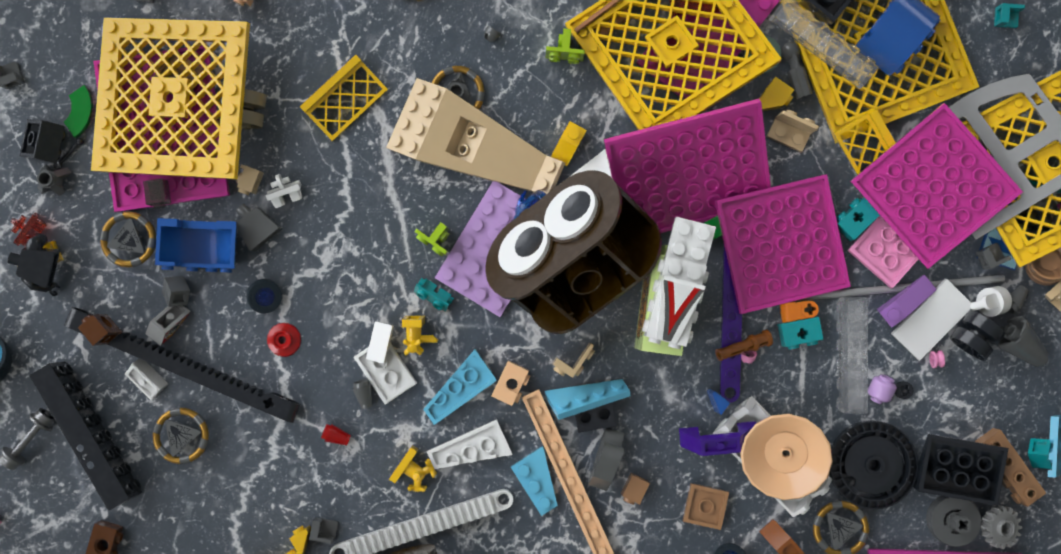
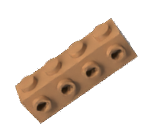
M992 428L975 441L1009 448L1002 485L1007 489L1009 488L1012 492L1011 497L1017 504L1028 507L1046 494L1001 430Z

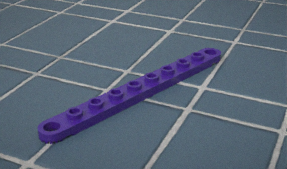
M725 245L723 246L721 348L740 342L742 335V314L739 313ZM741 354L720 361V395L729 402H735L740 396ZM728 387H732L735 390V394L731 398L725 396V390Z

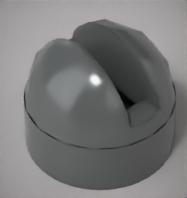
M487 26L484 37L489 42H494L501 33Z

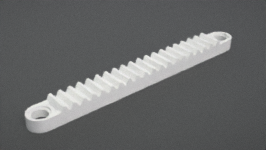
M500 489L339 542L331 548L329 554H335L334 552L337 548L343 549L345 554H372L402 543L414 541L415 539H420L424 536H429L430 534H435L439 531H444L445 529H450L454 526L508 509L513 504V494L507 489ZM501 494L509 496L507 504L499 502L498 497Z

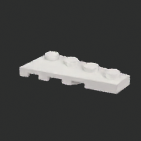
M497 419L427 451L434 469L513 455Z

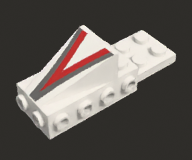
M675 217L665 257L663 260L660 259L657 271L660 274L658 280L655 279L652 289L655 292L653 300L650 299L647 311L650 312L648 320H644L642 331L645 332L644 336L649 337V342L660 344L661 340L669 342V347L680 349L681 346L687 347V343H691L693 338V331H691L692 323H696L698 318L697 304H701L706 287L702 284H706L709 272L706 271V264L716 229L715 226Z

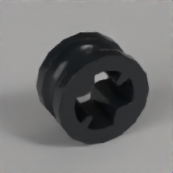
M900 381L895 384L897 389L894 394L898 398L908 399L913 395L914 390L910 383ZM904 385H906L905 389L907 390V393H903V395H901L902 391L899 389L900 387H904Z

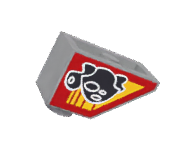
M183 305L167 306L150 321L146 335L161 346L176 332L190 314V310Z

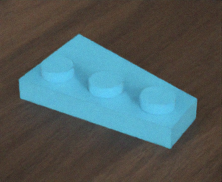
M1053 415L1050 420L1049 440L1053 444V448L1051 447L1048 460L1052 463V470H1048V477L1053 478L1061 475V415Z
M541 446L513 464L511 469L542 516L558 506L544 448Z

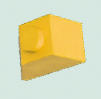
M774 77L759 97L762 103V111L780 109L783 105L787 106L793 99L791 94L794 89L779 78Z
M569 121L551 157L563 161L565 166H568L587 130Z

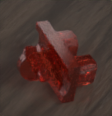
M35 212L26 225L24 222L27 217L21 215L19 219L12 218L10 220L14 225L11 229L13 233L16 234L19 229H22L13 242L14 244L26 246L27 241L32 238L28 234L31 228L39 233L43 232L47 224L39 218L40 215Z

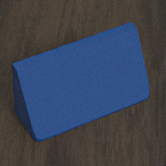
M708 389L707 394L714 411L722 415L730 404L729 401L716 391Z

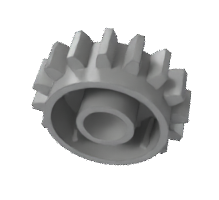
M998 505L997 508L991 507V510L986 511L980 527L982 530L981 535L986 538L985 542L990 543V546L1005 549V547L1010 548L1011 542L1017 543L1016 536H1021L1018 529H1022V526L1018 525L1021 521V518L1017 517L1018 512L1013 511V508Z

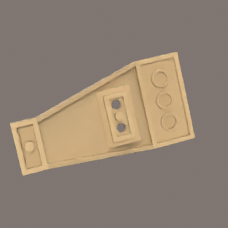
M418 78L413 85L386 146L389 150L420 162L534 193L538 192L542 196L548 194L556 186L565 166L563 161L546 156L447 88Z

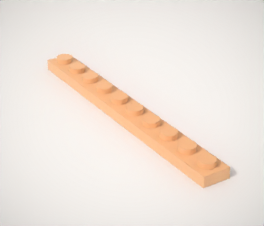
M538 389L522 396L523 402L592 553L614 554L540 390Z

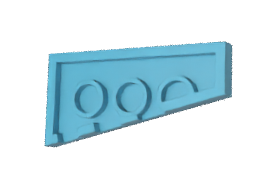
M476 349L423 409L434 425L497 381Z
M623 379L544 391L545 397L558 420L630 396V390Z

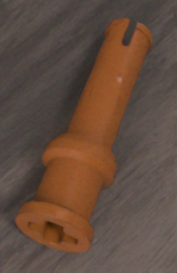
M766 329L760 334L748 335L743 341L716 349L715 354L719 361H723L750 350L758 351L763 346H772L773 338Z

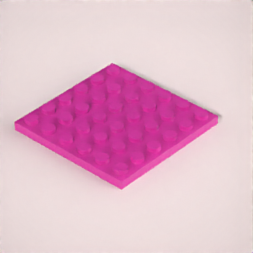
M945 103L941 104L850 181L927 269L1023 193Z
M827 174L715 201L740 314L851 287Z

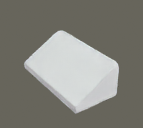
M375 321L366 359L383 364L386 362L394 328L393 325Z
M142 359L133 362L125 373L151 401L168 385Z

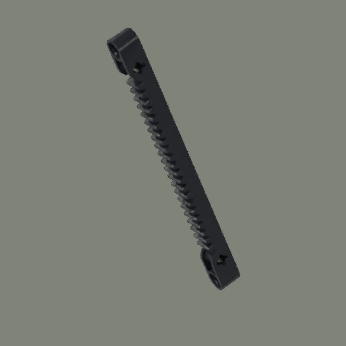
M71 307L64 326L82 334L78 327L82 324L81 321L92 313ZM120 329L122 333L108 344L287 422H294L301 406L297 401L275 392L262 395L263 389L256 390V386L249 387V383L242 384V380L235 381V377L228 378V374L221 375V371L214 372V368L207 369V365L200 366V362H193V359H186V356H179V353H172V350H165V347H158V344H151V341H144V338H137V335H130V332H123V329ZM272 399L274 405L269 406L270 403L267 400Z

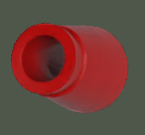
M326 424L321 435V439L325 440L324 442L347 446L351 435L333 424Z

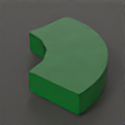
M83 85L69 95L71 112L64 123L74 138H78L87 129L91 121L93 99L86 85Z

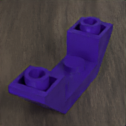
M756 421L737 423V432L713 435L700 436L698 427L679 428L680 446L701 456L740 453L744 438L756 424Z

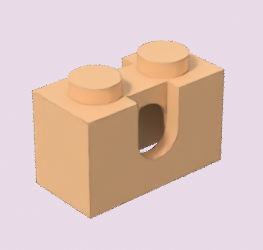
M508 360L491 396L511 406L514 402L518 403L522 395L519 392L522 385L526 386L529 381V370ZM509 379L517 381L518 385L515 389L507 387L506 382Z

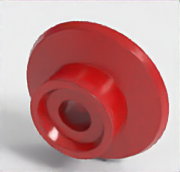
M279 323L270 329L267 335V344L275 355L288 357L299 349L301 335L294 325ZM282 336L286 339L284 344L280 341Z

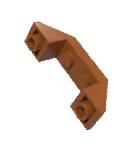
M774 519L759 531L779 554H805Z

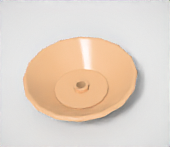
M792 414L772 415L756 423L745 436L740 453L743 471L751 484L765 495L781 500L801 499L817 491L828 478L833 462L831 446L823 431L807 418ZM787 450L790 453L789 455H784L782 452Z

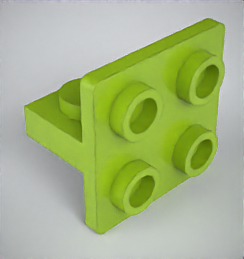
M564 28L563 34H559L558 47L546 46L545 58L551 62L568 60L570 64H579V62H583L585 50L570 48L571 29Z
M440 222L430 237L416 228L414 232L418 234L416 236L418 240L425 245H428V243L433 245L432 250L440 256L444 254L448 256L450 254L438 245L440 241L444 243L450 235L447 226Z

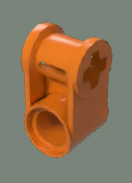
M795 301L779 305L782 323L813 318L819 312V307L814 301ZM807 306L812 307L809 313L804 311V308H807Z

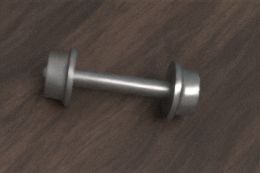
M39 408L35 413H31L29 418L34 425L14 449L9 447L1 449L0 463L4 467L15 470L19 465H23L25 459L20 453L40 429L46 431L53 429L52 425L55 419L50 411Z

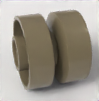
M245 89L242 129L263 128L264 115L254 110L265 109L266 94Z

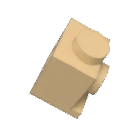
M241 164L240 168L244 170L238 175V192L248 196L250 192L256 194L264 173Z

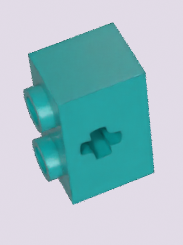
M864 197L853 200L849 204L851 208L847 212L842 211L836 217L839 232L848 241L855 240L880 216ZM853 215H858V221L853 220V218L855 217Z
M817 316L777 324L781 346L788 347V350L800 348L799 344L806 343L807 346L816 345L818 340H823L820 319ZM800 330L804 331V334H802L801 336H797V333H799Z

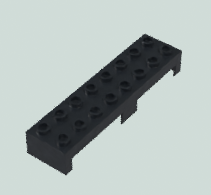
M65 361L49 363L30 374V378L106 508L110 511L141 494V485L137 479L133 478L130 466L123 461L120 449L114 445L110 432L102 425V418L92 408V401L82 391V384L72 374V367ZM79 444L83 445L84 450L82 452H79L77 450V446ZM89 461L93 462L94 467L92 469H89L87 467V463Z

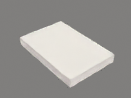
M391 342L384 364L366 359L369 347L354 356V359L385 405L417 384V381Z

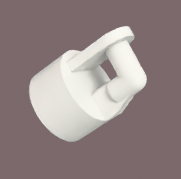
M994 286L985 288L979 292L976 302H972L970 308L973 311L979 310L988 317L998 316L1010 310L1012 297L1004 287Z

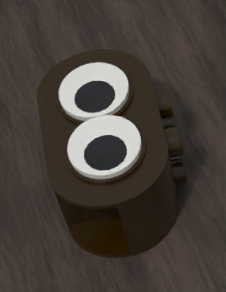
M596 170L579 172L553 187L548 194L530 208L522 211L517 218L501 230L492 243L487 255L485 265L486 278L489 286L495 293L505 299L514 301L528 312L535 323L543 330L552 334L568 333L589 320L650 274L661 253V232L653 218L608 174Z

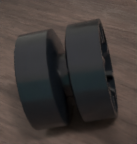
M969 311L962 320L963 325L967 329L957 327L950 336V339L969 355L981 361H986L993 352L990 344L998 345L1006 333L990 318L978 312Z

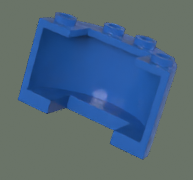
M891 0L886 10L853 48L888 76L894 72L898 74L904 68V62L913 53L916 55L924 45L921 43L924 39L928 40L936 31L934 28L941 20L939 19L940 15L921 0Z
M157 218L155 265L161 266V270H174V267H186V271L198 272V268H206V272H218V269H220V272L232 273V269H235L237 222L185 221Z

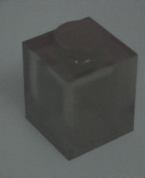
M168 180L143 181L146 205L153 206V209L165 208V204H171Z

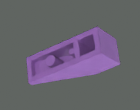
M922 275L877 310L892 328L912 313L937 289L925 275Z

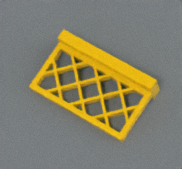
M355 55L311 95L300 108L333 141L388 89L361 59ZM360 67L367 72V80H355V72ZM369 75L374 81H369ZM344 82H353V93H341L342 84ZM355 82L367 83L366 94H355ZM369 83H377L382 90L377 95L369 94ZM330 95H339V106H327L328 97ZM341 95L353 96L352 107L341 106ZM355 96H366V105L364 107H355ZM316 108H325V119H316L312 112ZM327 108L339 109L338 120L327 119ZM341 109H352V118L350 120H341ZM319 121L325 122V127ZM327 122H338V131L335 134L331 135L328 132Z
M874 108L869 109L864 115L833 133L857 175L860 173L862 163H872L863 160L866 149L876 151L873 159L874 162L878 158L879 152L884 153L896 143L878 110ZM866 119L869 123L867 133L857 131L859 123ZM845 131L853 132L850 143L843 142L840 134ZM856 133L866 135L863 146L854 144ZM870 136L877 137L879 141L876 149L867 147ZM853 146L862 148L860 159L852 158L851 151Z

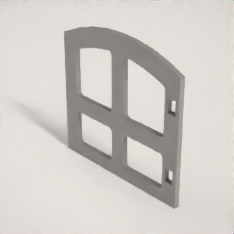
M1030 74L1014 76L991 83L975 90L949 107L959 120L961 118L967 120L995 161L1023 191L1018 201L998 212L972 233L975 240L1061 189V174L1041 187L1034 188L1018 166L1019 162L1053 141H1058L1061 144V116ZM1023 93L1045 122L1046 128L1015 148L1007 150L982 117L978 108L1000 98ZM1036 93L1044 102L1038 106L1031 98Z

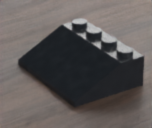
M928 434L918 462V474L913 487L918 492L998 506L1009 448Z

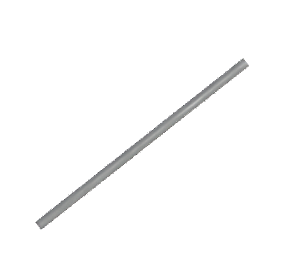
M993 275L950 279L949 281L957 287L1005 282V276ZM943 280L930 282L936 288ZM912 283L897 284L892 289L886 285L836 290L796 300V302L901 292Z

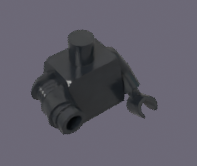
M36 233L27 241L26 247L21 250L20 254L12 252L9 254L7 263L18 266L16 275L21 278V281L30 290L45 293L49 291L52 296H57L58 293L52 291V289L55 287L61 288L58 283L53 282L60 250L43 248L48 242L47 236L42 233Z

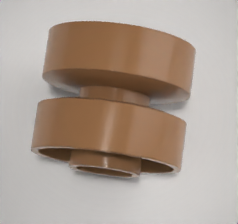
M1061 248L1026 264L1025 270L1029 278L1040 285L1048 286L1059 283L1061 281Z

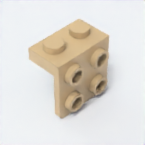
M588 343L573 367H570L556 357L552 363L555 366L554 370L562 376L565 374L572 378L574 375L579 376L584 368L582 366L585 359L589 360L595 352L593 350L594 345Z

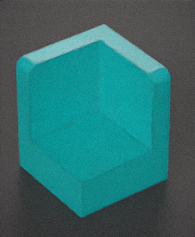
M1002 3L996 7L994 27L1017 28L1019 12L1025 9V5Z
M1030 439L1028 457L1033 468L1052 469V463L1048 458L1053 444L1050 443L1049 439Z

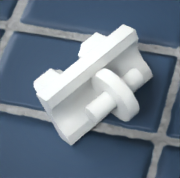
M280 174L275 175L276 181L270 184L272 188L279 187L267 191V195H265L267 201L271 200L274 207L278 208L285 205L283 198L285 194L289 193L292 202L302 199V184L300 180L285 185V183L290 182V178H282Z

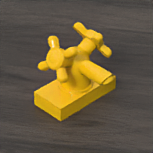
M405 316L402 319V327H406V339L403 340V343L407 345V348L404 351V355L415 352L418 355H422L424 349L420 347L421 343H438V338L434 335H421V327L425 324V316Z
M412 445L389 480L396 483L401 474L404 473L414 480V485L409 484L408 491L425 492L427 486H421L422 480L429 473L434 478L437 472L430 459L425 461L427 466L423 468L412 461V458L419 450Z

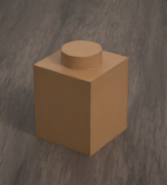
M630 473L621 491V495L624 497L623 500L632 505L634 503L640 505L650 484L648 480Z

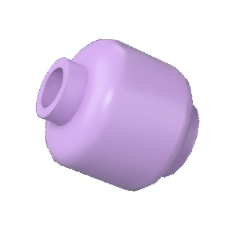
M883 374L873 377L867 390L871 400L878 404L890 402L897 389L894 384L895 380Z

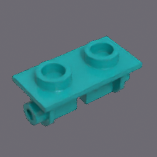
M421 278L414 289L416 295L422 300L431 302L436 309L446 312L449 304L454 300L451 297L452 294L442 288L437 293L434 292L437 285L427 278Z

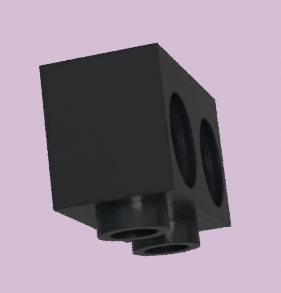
M612 402L585 411L590 413V419L587 422L580 420L581 413L575 415L578 433L617 426ZM606 408L609 410L607 418L599 417L601 409Z

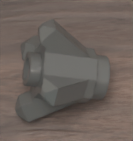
M46 164L37 175L38 190L41 194L49 189L59 196L64 194L63 179L68 177L71 171L68 167L51 171L52 169Z

